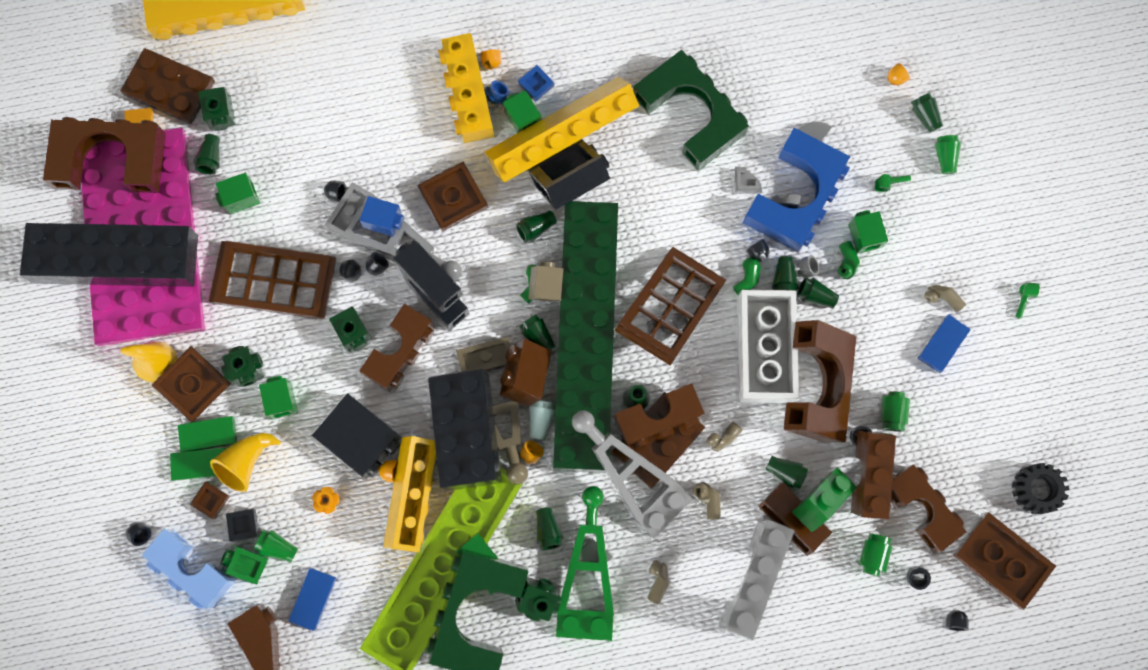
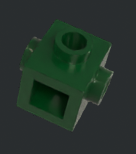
M248 346L234 347L228 351L229 354L221 356L224 362L221 370L227 381L230 380V382L238 387L250 386L256 383L258 379L264 377L261 369L264 367L260 354L254 352Z
M527 577L521 598L516 597L515 599L517 611L524 613L528 619L537 622L540 619L549 622L552 614L558 612L561 604V598L555 584L545 578L536 580Z

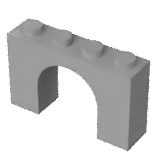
M768 519L757 523L748 547L749 550H752V555L746 574L735 598L727 602L718 628L754 641L795 530Z

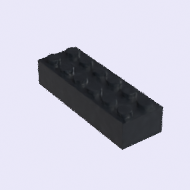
M25 223L20 276L33 284L194 287L198 234L189 226Z

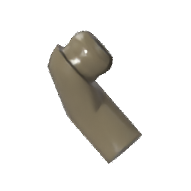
M934 284L929 286L928 291L924 294L925 299L930 303H936L938 299L945 300L955 312H959L966 306L964 300L951 287Z
M732 421L721 436L718 433H712L706 442L712 447L713 451L719 452L730 446L743 429Z
M697 483L693 487V494L707 505V519L720 520V494L708 483Z
M654 560L649 568V573L655 575L656 580L647 599L655 604H660L669 586V570L666 563Z

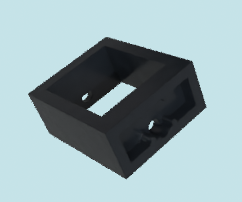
M583 139L528 169L537 191L555 210L611 179L607 171L610 165L604 154L601 153L599 155L593 144L588 145Z

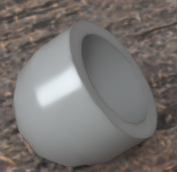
M813 255L804 257L797 263V267L800 268L797 272L804 278L817 276L820 272L819 263Z

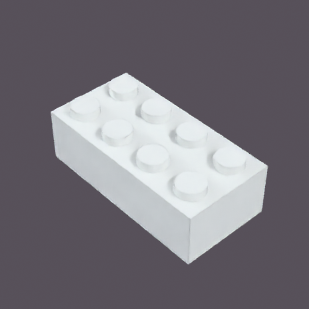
M741 290L737 297L739 403L795 402L799 399L798 350L792 348L795 321H797L796 291Z

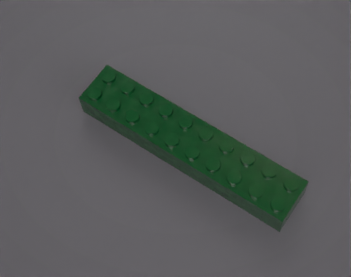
M571 201L565 205L553 471L606 473L592 450L596 443L586 433L577 432L573 428L572 418L578 411H588L594 417V426L603 435L606 433L610 434L618 203ZM610 447L605 451L608 458L610 454Z

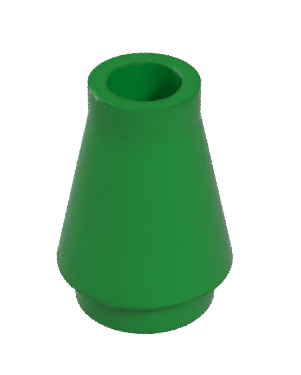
M958 135L937 137V143L934 144L941 174L943 175L957 173L962 143L959 141Z
M264 529L256 542L254 550L260 552L259 555L291 563L298 547L292 545L272 529L271 531Z

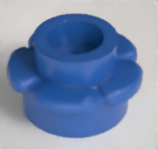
M497 80L492 81L484 90L488 101L495 105L503 104L509 95L508 87L503 82Z

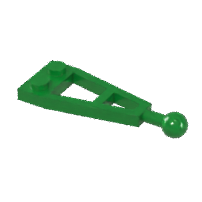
M589 486L582 493V501L587 506L586 524H580L570 559L560 597L561 604L557 612L556 637L612 641L614 609L602 525H597L598 507L603 503L604 494L597 486ZM585 534H596L599 562L579 561ZM576 570L600 571L605 610L567 608Z

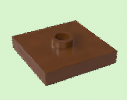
M464 161L417 185L442 232L489 208Z
M190 346L151 386L192 423L232 383L227 381L193 346Z

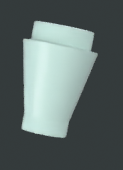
M540 400L529 406L530 438L545 440L556 411L553 409L554 402Z

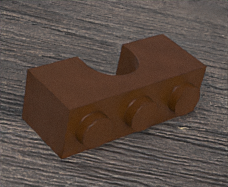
M405 303L389 325L393 332L402 337L400 349L390 355L382 354L373 349L359 370L364 377L388 392H391L393 388L397 389L401 385L405 377L403 375L408 365L413 366L420 355L418 352L423 342L427 344L435 331L433 330L434 324L432 320Z
M691 383L666 393L664 398L669 411L668 415L663 419L654 420L649 418L644 413L641 403L615 413L614 419L624 444L628 447L633 446L635 450L648 445V439L659 436V439H663L675 434V428L684 425L685 429L700 424L699 419L705 415V412L693 384Z
M857 431L855 458L861 461L862 476L859 485L852 493L851 513L864 518L889 519L896 435L883 432Z
M912 464L893 476L891 499L898 508L904 507L912 501H917L925 507L927 519L916 532L933 553L942 552L967 533L963 527L964 522L956 512L949 510L945 504L946 499L939 490L933 489L927 480L929 478L925 471L919 466L916 467Z

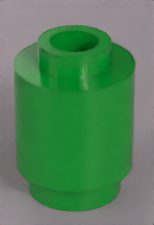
M889 391L887 396H882L880 423H883V430L905 432V426L908 425L910 398L905 397L904 392Z
M869 533L868 539L864 540L858 564L864 567L863 573L879 577L880 572L886 573L893 548L890 546L892 539Z

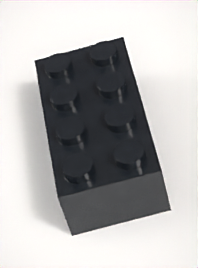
M483 369L428 377L440 488L451 491L502 483L489 374Z

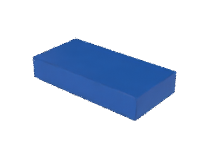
M946 315L917 359L939 374L942 373L971 329L951 315Z
M309 568L288 622L316 631L337 577L314 568Z

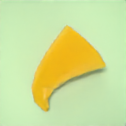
M161 341L126 346L120 350L122 354L133 357L132 365L136 375L152 383L178 359L175 349Z
M268 433L247 436L214 457L210 461L211 468L218 479L228 488L238 492H247L254 464L263 452V449L270 445H280L281 441Z

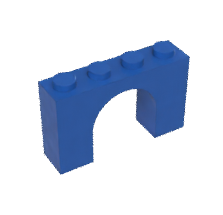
M793 128L778 159L800 169L810 177L815 188L814 201L803 208L791 209L758 193L743 220V224L796 252H799L803 245L808 247L815 235L811 231L815 223L820 225L827 212L823 209L826 201L831 203L839 190L834 187L838 179L843 181L850 169L846 165L850 156Z

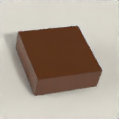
M205 481L190 505L215 520L230 498V495Z

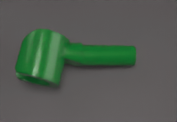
M883 174L875 180V191L888 192L891 190V184L911 181V176L891 177L889 174Z
M1028 282L1021 285L1019 289L1021 301L1015 317L1022 319L1029 297H1038L1040 291L1038 283Z

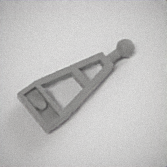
M354 182L351 183L324 224L326 229L348 242L392 257L396 256V251L398 250L396 247L406 234L412 240L415 239L454 281L459 279L462 274V267L457 261H444L434 255V247L404 220L401 229L395 231L394 237L391 236L387 244L355 234L354 231L360 223L367 197H378Z
M585 410L578 411L572 418L573 428L577 432L586 433L596 443L592 450L631 515L655 539L693 499L676 480L609 433L603 435L594 426L595 420L590 412ZM611 445L630 458L618 471H616L605 453ZM639 466H642L665 483L641 510L624 484V481Z

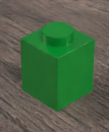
M526 90L521 93L511 94L503 102L504 113L517 133L542 120L541 114Z
M246 172L216 183L218 192L215 193L216 200L220 208L224 207L230 214L261 204L253 181Z
M870 210L856 213L855 217L848 224L856 253L860 254L883 248L889 240L880 211L871 213Z
M274 376L266 379L267 383L259 384L266 417L274 420L298 414L291 381L282 376Z

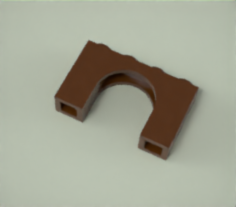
M62 117V120L51 119L43 181L53 189L80 190L83 164L88 152L100 143L116 141L125 145L127 154L123 184L132 192L159 193L166 133L156 122L150 120H142L141 123H131L124 119H116L114 122H105L98 118H89L88 121H80L72 117Z
M820 320L795 321L792 348L815 358L821 369L823 386L821 396L816 404L811 402H786L783 430L820 442L846 443L857 336Z

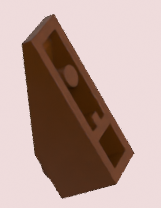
M264 604L253 606L228 622L227 625L253 670H280L278 628L274 623L277 619L269 606L265 607Z

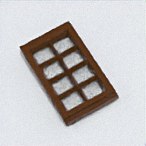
M221 241L208 302L217 305L325 320L337 258L295 250Z
M672 247L614 331L671 366L727 279L675 247Z

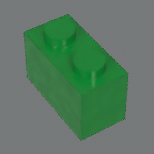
M837 467L810 491L792 513L813 532L833 516L855 491L857 486Z

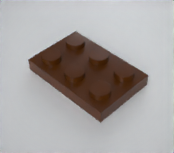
M144 48L120 92L128 98L192 125L201 108L198 91L211 89L215 80L212 76Z
M666 392L645 413L649 418L660 420L668 415V405L664 398ZM700 423L685 429L683 425L674 429L675 434L663 439H659V436L648 439V445L634 451L666 473L706 427ZM617 448L611 451V454L623 465L630 459ZM639 466L633 472L651 490L660 480L642 466Z
M989 512L983 514L952 555L1020 610H1025L1056 568L1054 563Z

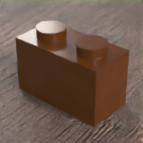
M525 338L511 345L506 352V368L500 378V384L502 385L500 395L524 406H530L542 400L551 350Z

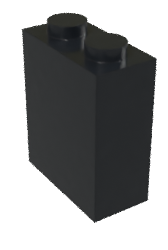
M348 393L312 434V437L366 480L369 476L373 478L379 472L382 460L387 454L389 456L393 455L401 444L399 442L401 436Z

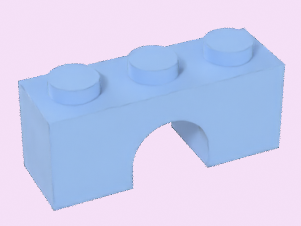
M164 528L142 554L148 560L146 565L157 574L161 572L169 578L167 583L175 590L181 592L183 589L189 594L188 600L197 608H214L235 581L215 564L206 563L200 572L191 575L185 568V558L193 546L174 530Z

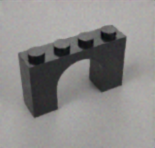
M415 239L410 244L406 242L398 248L393 259L408 287L444 326L451 331L470 314L466 305L459 299L463 296L461 288Z

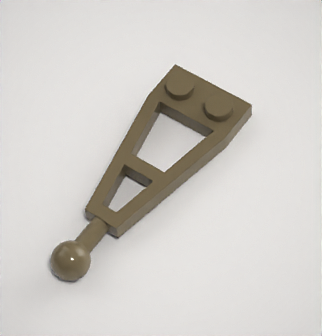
M509 337L456 350L461 371L483 369L485 372L506 367V352L511 346ZM510 400V402L493 406L494 416L511 412L513 437L503 440L496 425L495 429L497 446L500 451H506L509 462L506 472L507 479L512 484L519 485L527 480L528 469L524 464L520 463L516 446L521 445L519 405L517 402Z

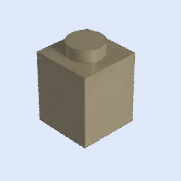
M540 261L539 265L531 267L528 299L549 302L561 301L563 268L555 267L556 263Z

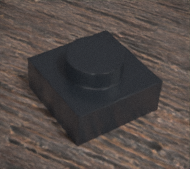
M256 509L226 514L230 542L260 536Z

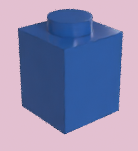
M368 196L360 223L365 229L394 237L395 231L401 229L404 215L401 214L402 212L398 204Z

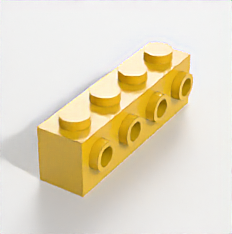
M466 33L441 39L443 48L438 49L441 65L446 64L448 72L443 73L446 88L452 87L453 96L448 98L451 111H457L458 120H454L457 136L462 135L464 144L493 138V126L472 34Z
M415 436L401 438L383 548L420 552L424 539V522L429 508V492L433 485V467L437 459L435 440Z

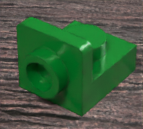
M232 544L231 548L226 549L223 553L220 565H223L221 570L225 574L257 585L268 558Z

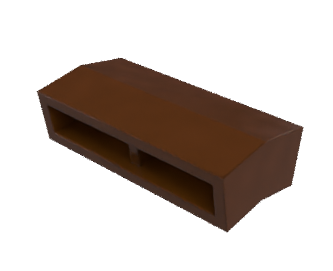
M781 482L758 507L773 522L795 530L791 541L808 556L833 532L825 524L811 532L792 513L801 500L784 482Z

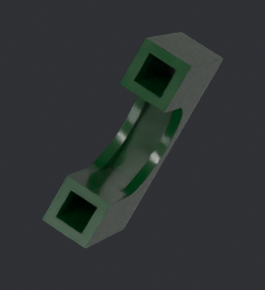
M682 49L633 87L638 103L648 115L667 100L677 95H692L705 103L710 113V122L705 128L685 142L682 149V154L698 172L744 137L749 125L744 114L740 111L737 112L731 106L728 96L716 89L712 78L706 73L703 74L698 68L696 60L691 55H686Z
M461 549L460 555L455 554L450 568V571L454 572L451 583L446 582L442 599H446L443 610H437L433 626L437 627L434 638L429 637L425 654L429 655L430 665L448 670H499L504 656L502 648L466 637L456 624L457 611L462 601L468 595L480 590H492L521 598L529 570L524 565Z

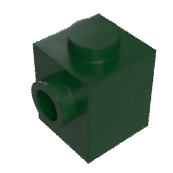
M225 87L198 91L203 121L210 130L222 131L226 130L228 126L236 125L232 98Z
M353 306L329 318L342 345L348 352L363 349L368 345L367 341L372 339Z

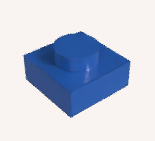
M536 65L518 80V85L523 90H526L534 102H537L554 87V81Z

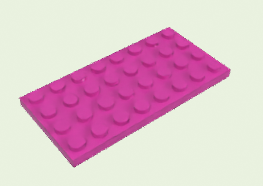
M182 127L163 130L166 136L159 193L132 192L123 184L127 156L124 144L116 141H107L93 147L85 157L81 178L85 224L189 226L195 231L185 130ZM198 254L194 287L90 285L94 344L97 346L205 330Z

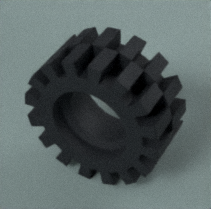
M1045 463L1033 464L1020 470L1021 473L1016 474L1014 477L1017 481L1012 483V487L1016 488V491L1012 492L1013 497L1017 496L1019 499L1016 503L1023 505V510L1026 512L1032 511L1031 514L1051 513L1057 511V508L1063 507L1065 504L1063 500H1068L1069 495L1065 494V491L1069 490V485H1064V482L1068 480L1066 476H1060L1062 473L1060 469L1054 470V465H1045ZM1036 478L1045 480L1050 487L1048 497L1043 500L1036 498L1031 491V484Z

